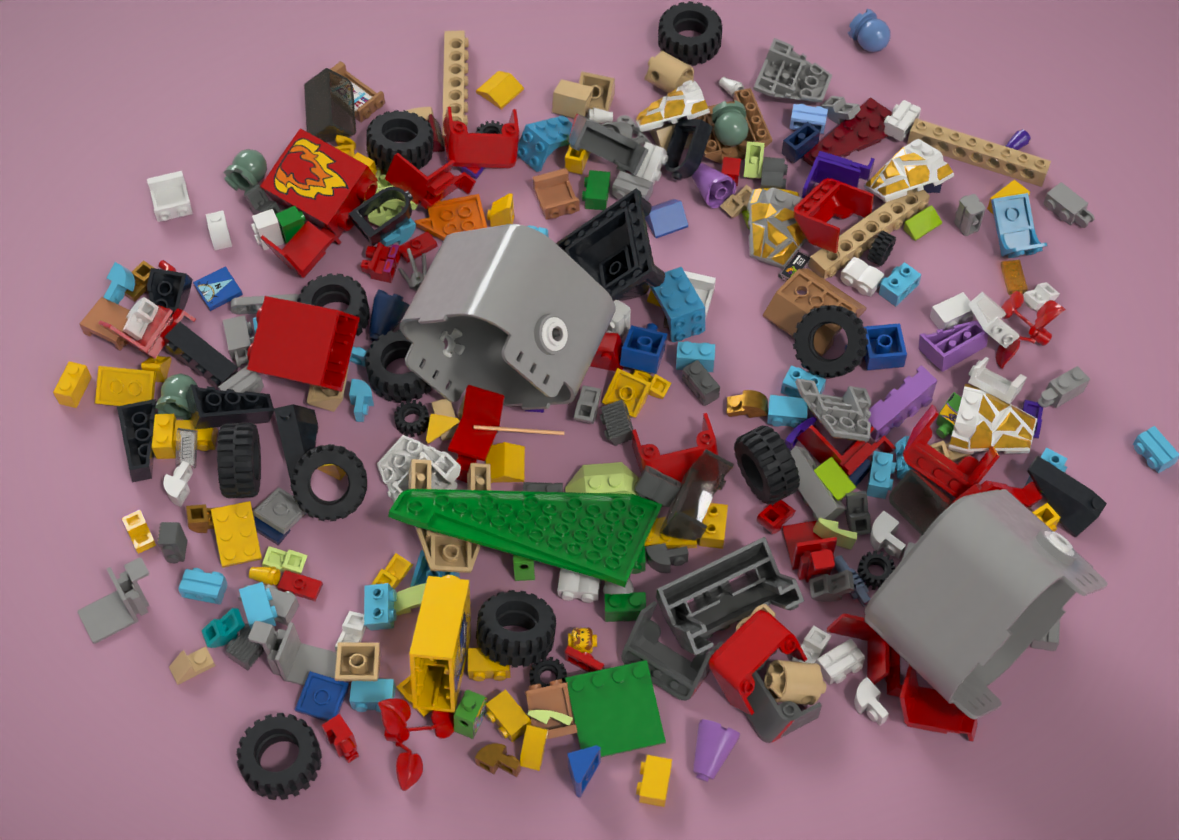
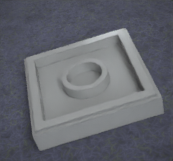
M279 487L253 510L255 517L282 534H285L306 514L305 511L299 508L293 496Z

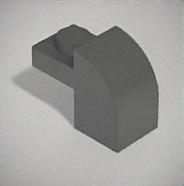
M256 185L244 194L251 206L249 209L254 215L273 209L275 214L281 212L277 203L268 199L260 185Z

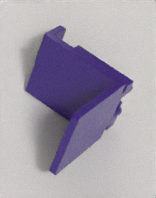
M820 151L803 187L802 198L812 191L815 182L820 183L827 178L835 179L858 188L859 179L869 180L875 159L871 158L869 165L866 166Z

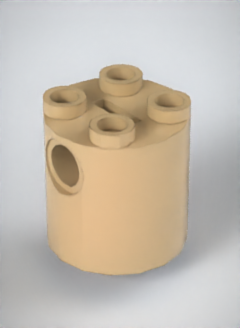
M661 51L656 57L652 56L648 61L649 69L644 79L667 93H671L686 81H694V68L664 51Z
M774 660L766 670L764 685L776 702L792 701L796 704L814 705L821 694H824L826 691V683L823 681L819 664Z

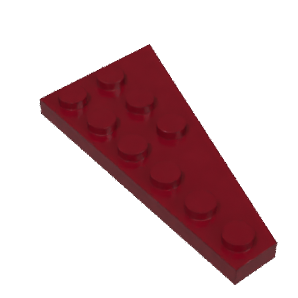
M870 97L860 106L861 110L853 119H845L804 155L803 161L813 166L820 151L845 158L851 152L861 151L881 142L882 139L889 136L885 134V125L883 124L888 115L891 116L892 112Z

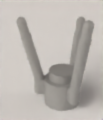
M408 248L407 252L414 273L411 274L409 279L402 268L398 270L407 281L409 288L417 291L427 273L426 255L422 254L423 274H421L417 270L411 249Z

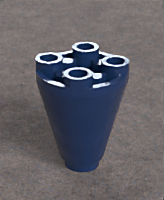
M377 290L373 300L369 327V339L371 341H378V337L382 334L384 336L387 335V332L394 330L403 319L409 304L403 302L404 298L398 294H393L392 296L383 290Z

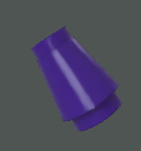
M1021 129L1016 131L1005 146L1019 150L1029 144L1031 137L1027 131Z

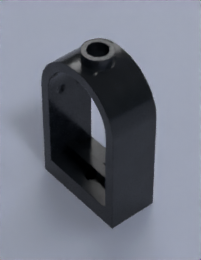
M678 119V123L675 125L666 151L668 159L664 165L666 170L672 173L671 177L675 180L681 181V179L692 176L700 166L713 126L702 119ZM689 133H694L686 158L679 165Z
M387 187L351 211L349 216L356 228L374 246L410 219L412 214L410 201L413 200V197L408 190L404 191L398 187ZM399 199L406 203L400 213L376 230L364 219L365 216L388 200Z

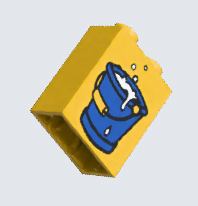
M445 575L443 577L428 576L409 653L413 708L454 713L456 711L471 639L470 580L460 579L453 575Z

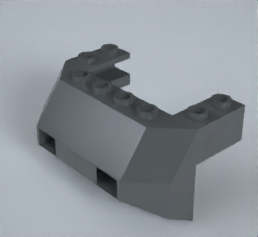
M766 537L658 588L656 592V599L665 621L681 648L697 656L706 654L709 651L708 649L714 646L712 642L706 640L713 636L712 633L730 628V624L736 621L740 622L748 617L758 606L772 604L790 611L798 608L799 604L804 602L796 579L779 572ZM745 573L744 576L729 582V580Z

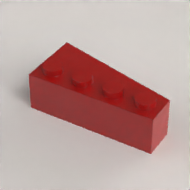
M605 333L590 367L615 372L617 368L623 370L624 366L620 365L623 343L619 333Z

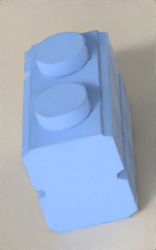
M793 104L790 129L797 130L808 121L820 131V134H824L828 109L820 106L811 107L805 104Z

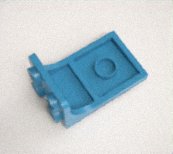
M559 116L525 125L518 144L517 156L536 172L541 171L546 159L554 150L570 144L568 140L572 123L567 117Z
M1028 193L992 199L991 203L1001 256H1008V259L1024 254L1028 256L1043 251L1042 248L1047 246V242L1041 243L1037 238Z
M682 267L665 272V280L660 286L652 287L649 284L667 318L670 340L672 342L682 341L685 338L699 335L706 330L705 306Z

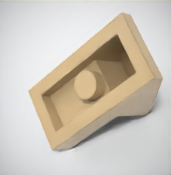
M205 646L189 655H186L184 650L181 651L169 668L177 685L216 665Z

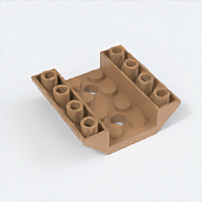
M751 88L734 91V100L726 102L728 104L738 101L745 106L749 129L747 137L741 144L735 147L723 145L715 136L711 115L713 113L712 109L716 105L708 106L710 113L693 118L702 119L713 126L704 152L706 158L719 164H723V157L740 158L742 160L746 156L747 142L765 143L764 148L772 142V137Z
M805 268L798 269L776 291L763 313V317L793 337V333H796L797 323L801 322L802 317L814 308L824 305L842 306L853 311L859 318L866 311L867 307L810 269ZM803 290L806 292V294L800 295L797 293V291ZM825 324L816 331L814 347L821 357L832 347L835 336L842 330V327L839 325Z

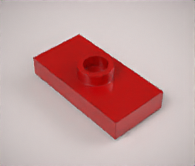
M426 231L401 245L400 252L403 259L408 263L410 262L407 252L408 248L411 249L413 258L416 259L423 253L425 254L438 247L431 234Z
M285 570L277 588L279 591H289L296 596L316 601L323 582Z
M567 646L565 650L566 661L587 672L604 669V664L594 659L591 654L587 652L582 653Z

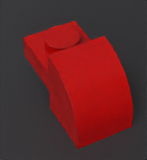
M780 500L773 506L770 504L757 516V522L770 533L776 534L780 531L782 525L794 516L796 510L783 500Z

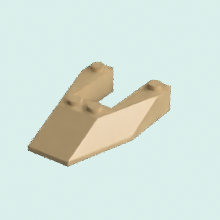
M411 460L409 467V489H431V460ZM470 464L467 473V490L491 491L490 464ZM415 526L430 571L472 572L481 545Z

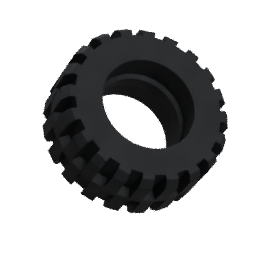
M688 1V3L681 2L677 6L673 5L670 7V10L667 9L659 20L658 45L660 50L686 64H692V66H696L698 63H706V60L709 61L714 58V55L719 52L721 47L722 20L714 9L711 10V7L708 5L704 6L700 2L693 3V1ZM692 30L701 33V35L687 37L679 33Z
M399 110L384 112L383 115L380 114L373 119L367 127L366 151L368 158L373 160L379 169H385L388 172L394 155L399 153L420 170L432 158L434 132L429 122L414 112L409 113L405 110L403 112Z
M330 273L324 277L322 275L318 276L314 281L312 279L307 283V287L304 286L297 302L320 307L333 302L345 303L349 306L344 311L345 313L360 317L356 335L359 336L363 329L367 327L370 309L366 292L357 280H353L350 276L344 277L343 274L337 273V275H333Z
M824 305L814 308L808 314H805L801 322H798L796 325V333H793V338H795L793 349H796L797 353L795 356L797 360L801 361V366L804 369L807 368L813 375L817 374L819 377L824 378L846 375L855 370V367L863 361V356H866V345H868V339L866 338V334H868L867 329L864 328L863 321L853 311L845 307ZM825 324L839 325L847 335L848 344L846 351L836 359L821 357L814 347L815 333Z
M400 329L397 332L389 331L385 336L382 334L378 337V341H373L370 345L371 349L367 350L365 359L371 388L380 397L384 396L385 400L388 401L395 400V403H402V401L407 400L412 402V399L416 398L418 400L423 397L424 393L428 394L431 391V386L412 371L405 374H394L386 370L387 366L394 360L405 358L412 344L406 339ZM423 360L421 361V363H420V365H419L420 368H421V366H422V364H423V362H424Z
M225 423L220 427L217 446V470L221 494L226 498H252L257 496L260 491V437L258 428L253 423Z
M762 425L736 439L734 455L737 459V465L747 485L759 500H762L765 504H774L798 490L800 476L795 465L796 462L785 441L780 438V435L773 428Z
M335 444L317 446L307 451L294 467L291 476L293 498L298 503L299 508L308 513V516L312 518H318L320 521L330 520V522L340 518L344 519L349 514H353L364 500L368 481L366 469L356 454L347 450L346 447L335 446ZM322 465H337L345 471L348 477V488L341 498L334 501H325L318 498L312 491V474Z
M509 590L508 593L500 592L497 596L493 595L481 605L477 617V645L486 657L489 656V659L493 662H500L502 666L511 665L512 668H518V666L528 667L531 663L533 665L537 664L541 659H545L553 648L557 624L556 615L544 599L537 598V595L533 593L530 595L526 591L521 590L520 592H515V590ZM520 626L528 629V631L515 632L504 627Z
M277 713V717H272L270 714L266 715V719L263 721L256 720L253 728L248 727L245 730L246 737L240 738L239 745L241 748H237L236 753L238 768L245 782L252 791L256 790L259 796L265 797L267 795L271 800H276L277 796H280L281 800L288 799V795L293 794L294 797L300 795L299 790L302 788L307 790L310 787L309 781L316 780L318 776L316 770L319 771L322 764L320 761L322 752L313 729L307 725L306 721L303 719L297 720V717L289 714L288 717H285L284 713ZM286 741L298 746V757L287 769L271 772L261 767V757L271 745Z

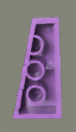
M922 365L916 369L917 374L912 378L908 376L903 380L904 383L898 390L892 389L885 397L884 402L879 400L869 409L871 416L868 422L871 423L870 427L874 428L870 436L874 440L886 436L892 428L899 427L909 416L913 417L921 407H927L933 401L932 397L937 379Z

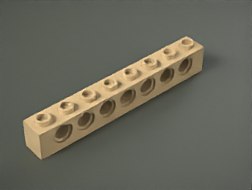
M465 30L444 31L443 122L447 106H450L452 120L461 121L468 126V115H465V112H468V102H465V99H468V89H465V86H468V76H465V73L469 72L468 63H466V60H469V53L466 48H469V38L465 37ZM442 127L443 145H444V147H446V146H445V137H444V128Z
M917 118L912 125L907 143L910 144L912 141L920 139L940 151L943 156L1040 187L1043 186L1051 164L1050 160Z
M915 188L907 191L908 195L886 202L839 236L838 252L836 254L822 248L810 256L809 268L825 280L828 277H833L839 269L845 268L853 257L859 258L864 251L871 249L875 238H877L881 231L890 234L892 231L898 230L908 219L926 209L929 205L930 195L924 190L918 191Z

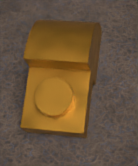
M144 260L132 271L135 278L133 292L128 289L125 291V296L134 302L145 292L149 293L147 284L151 268L154 267Z
M743 390V395L727 397V415L732 417L747 414L749 418L768 416V398L758 391Z
M206 504L186 506L189 529L197 533H207L208 529H214L211 509L219 507L207 508Z
M493 743L486 745L475 756L476 765L492 774H495L498 767L515 777L521 771L519 760L510 754L506 756L507 749L503 744Z

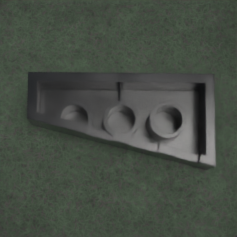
M180 321L164 337L166 353L209 380L215 387L220 386L238 372V366Z
M190 384L186 395L194 429L221 427L225 423H269L274 413L270 394L248 391L239 393L233 389L223 391L215 390V387L199 388L198 385Z
M156 399L117 406L132 483L152 479L154 461L152 439L155 414H158Z

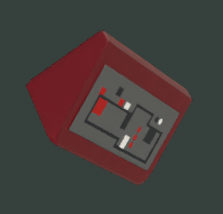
M429 114L428 122L434 132L433 152H444L445 147L443 145L440 124L432 114Z

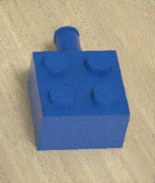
M653 323L647 324L646 328L631 325L622 347L620 365L657 374L665 352L667 333L658 332L657 325Z
M900 323L865 326L864 328L867 329L868 333L866 334L868 339V345H866L867 353L866 356H863L866 369L877 370L904 367L907 352Z

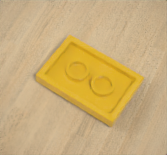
M98 366L95 404L122 406L153 400L156 371Z
M248 501L211 509L222 568L262 560L251 502Z

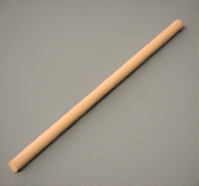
M473 426V429L564 435V431Z

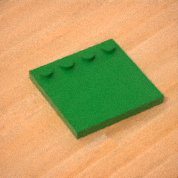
M647 660L565 678L568 685L574 722L578 732L580 750L597 745L601 747L602 758L666 743Z

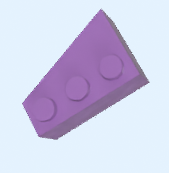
M971 321L955 325L953 329L945 331L939 329L936 333L929 335L925 333L920 334L919 350L943 372L987 347L988 333L983 330L978 321Z

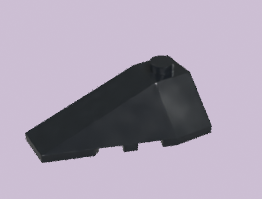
M151 268L147 284L149 299L157 306L171 309L173 312L170 317H172L177 308L185 309L193 279L186 273Z
M294 404L274 408L290 481L298 460L307 451L316 448V436L319 429L315 410Z
M1039 456L1035 457L1027 470L1038 490L1043 492L1048 499L1047 503L1061 517L1059 523L1074 537H1077L1100 516L1107 504L1093 490Z

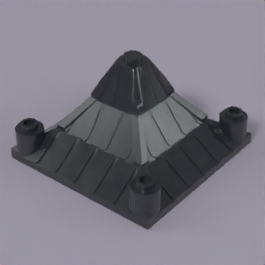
M637 188L556 243L610 294L613 302L615 300L621 301L643 296L649 291V284L652 287H658L665 280V272L654 265L645 217L651 212L652 205L642 197L641 191Z

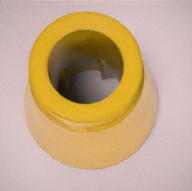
M251 567L249 570V578L263 582V584L273 586L277 585L280 581L281 572L276 567Z

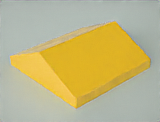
M498 71L480 86L476 93L498 108L503 109L524 90V87L511 73Z
M617 368L602 403L608 405L623 399L627 405L629 415L636 418L646 403L652 383Z
M507 442L492 445L486 458V464H490L491 483L525 482V446Z

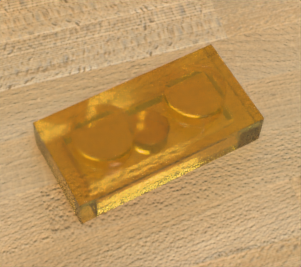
M1020 260L1002 261L1000 266L1008 295L1015 291H1019L1022 294L1027 292L1028 288Z

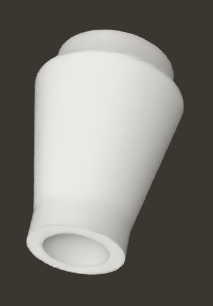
M726 77L721 78L719 81V86L732 98H734V91L744 89L741 82Z
M593 107L588 109L587 118L599 124L612 122L613 112Z

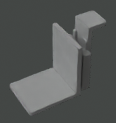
M141 557L125 564L126 571L119 574L121 577L119 579L116 578L111 567L107 568L117 591L78 610V614L94 644L138 622L136 614L140 613L142 616L148 613L146 607L150 605L137 582L150 574Z
M260 621L254 622L248 639L251 642L263 645L273 674L282 676L284 681L302 686L305 685L309 671L335 679L337 652L301 643L295 625L292 622H289L287 630L278 629V632L275 631L272 624Z

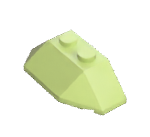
M622 462L583 465L567 484L565 492L634 494L639 496L636 493L637 491L634 490L639 477Z

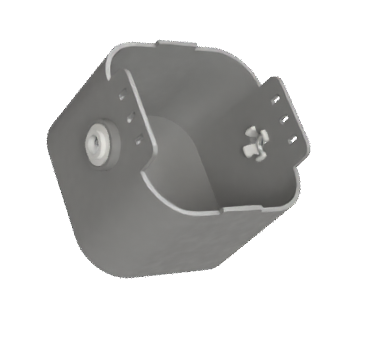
M506 224L452 233L445 237L400 323L402 334L412 343L405 357V363L412 372L450 402L458 401L467 385H472L505 396L504 406H521L523 410L549 409L550 405L568 404L574 400L614 316L616 307L610 294L553 240L533 228L519 224ZM445 338L448 341L447 349H444L445 343L443 341ZM423 360L424 362H423V364H422V366H421V368H420L419 365H420L421 361ZM448 381H449L450 384H449L448 388L446 389L445 387H446V385H447V383H448Z
M1006 489L966 495L958 499L931 524L872 596L864 611V621L949 703H954L968 717L975 720L998 709L1002 705L1000 699L987 686L999 678L1034 640L1040 642L1066 613L1063 607L1076 592L1082 596L1089 595L1104 589L1108 583L1093 569L1090 563L1073 549L1066 538L1052 531Z

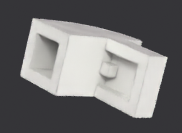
M885 511L873 523L870 543L874 550H877V553L883 547L889 555L899 559L906 547V544L893 536L897 532L900 522Z

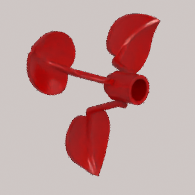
M1019 291L1013 292L1001 307L1006 312V315L1002 318L1008 319L1015 313L1031 327L1029 330L1030 338L1020 336L1007 348L1000 344L996 351L998 366L1001 369L1004 368L1005 364L1018 351L1020 340L1029 341L1033 344L1038 342L1042 346L1048 344L1052 334L1044 327L1066 309L1057 302L1049 300L1038 310L1037 319L1035 320V325H1033L1017 311L1024 302L1023 294Z
M389 698L378 702L385 727V739L389 742H396L397 747H401L406 751L399 754L396 762V772L402 791H406L420 779L423 773V761L419 754H412L411 749L402 743L408 740L412 731L435 729V734L438 738L444 739L451 736L454 732L455 713L433 710L431 719L434 725L408 728L406 727V721L411 716L409 704L403 699Z

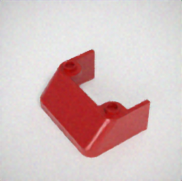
M447 106L443 128L448 162L454 160L453 166L512 168L515 166L519 141L516 109L512 110L509 123L503 125L502 134L468 133L467 126L463 122L452 120L451 107Z
M827 178L822 180L794 207L793 217L809 243L836 254L838 252L840 228L827 222L833 216L846 219L853 213L864 218L872 213L874 194L838 180Z
M932 404L913 428L903 451V458L909 466L957 498L974 484H979L1000 455L991 446L980 461L973 456H966L956 464L927 444L932 437L930 426L939 415L936 407Z
M703 413L702 432L696 437L697 447L660 455L659 449L655 445H641L636 429L632 430V448L640 473L643 472L646 465L679 481L681 487L718 477L720 462L716 437L707 413Z
M758 610L712 654L709 660V668L730 705L750 715L754 714L747 700V697L753 692L755 687L752 674L778 648L784 654L804 662L807 660L796 636L767 611Z

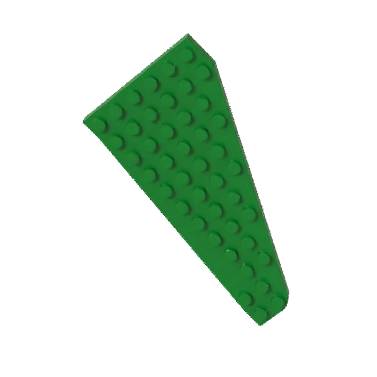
M408 489L400 493L389 510L388 517L416 526L417 528L427 529L602 579L625 588L661 511L662 504L634 494Z

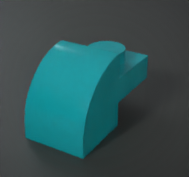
M232 608L221 619H213L201 631L207 647L217 648L227 645L232 639H236L238 637L237 633L245 624L239 609Z

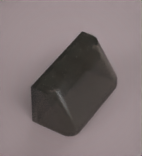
M325 68L304 84L307 132L327 143L336 141V135L348 138L355 135L356 120L354 92L351 81Z
M912 469L908 471L889 495L890 504L921 535L954 503L933 481Z

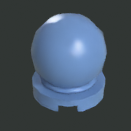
M866 9V13L863 15L859 13L849 25L851 28L850 32H847L849 37L853 40H858L861 47L868 52L883 50L891 39L888 25L881 19H877L876 13L871 9Z

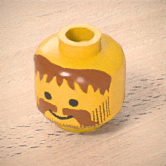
M589 627L573 628L571 633H568V646L582 653L587 652L591 654L593 647H597V635H593V631Z

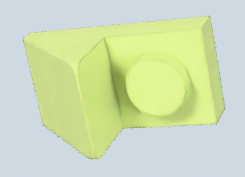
M747 142L744 177L761 179L765 143Z

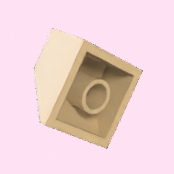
M338 642L335 681H378L381 656L380 643Z

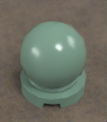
M724 101L717 104L712 109L713 113L711 115L715 136L723 145L735 146L741 144L747 137L749 129L745 106L738 101L728 104Z
M242 150L234 157L232 165L225 169V181L234 190L237 191L239 188L247 193L265 177L267 172L266 159L257 150Z
M175 374L168 377L161 386V397L156 403L158 414H175L176 419L192 420L186 395L190 384L197 385V383L185 374Z

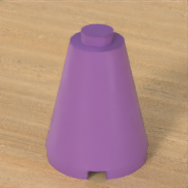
M700 163L699 168L692 175L706 204L712 208H720L732 194H735L736 183L731 177L703 163Z
M702 719L698 727L693 772L697 774V779L708 782L709 779L715 778L737 743L740 733L732 728L722 727V724Z

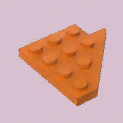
M479 194L439 201L431 208H427L429 218L415 220L416 227L425 232L428 231L431 235L443 241L447 235L452 233L487 228Z

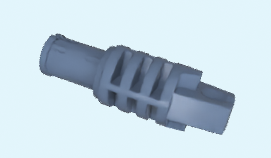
M842 555L835 557V568L839 573L845 570L852 572L854 591L849 592L854 600L858 599L863 607L867 606L870 601V597L867 594L869 589L857 572L850 569Z

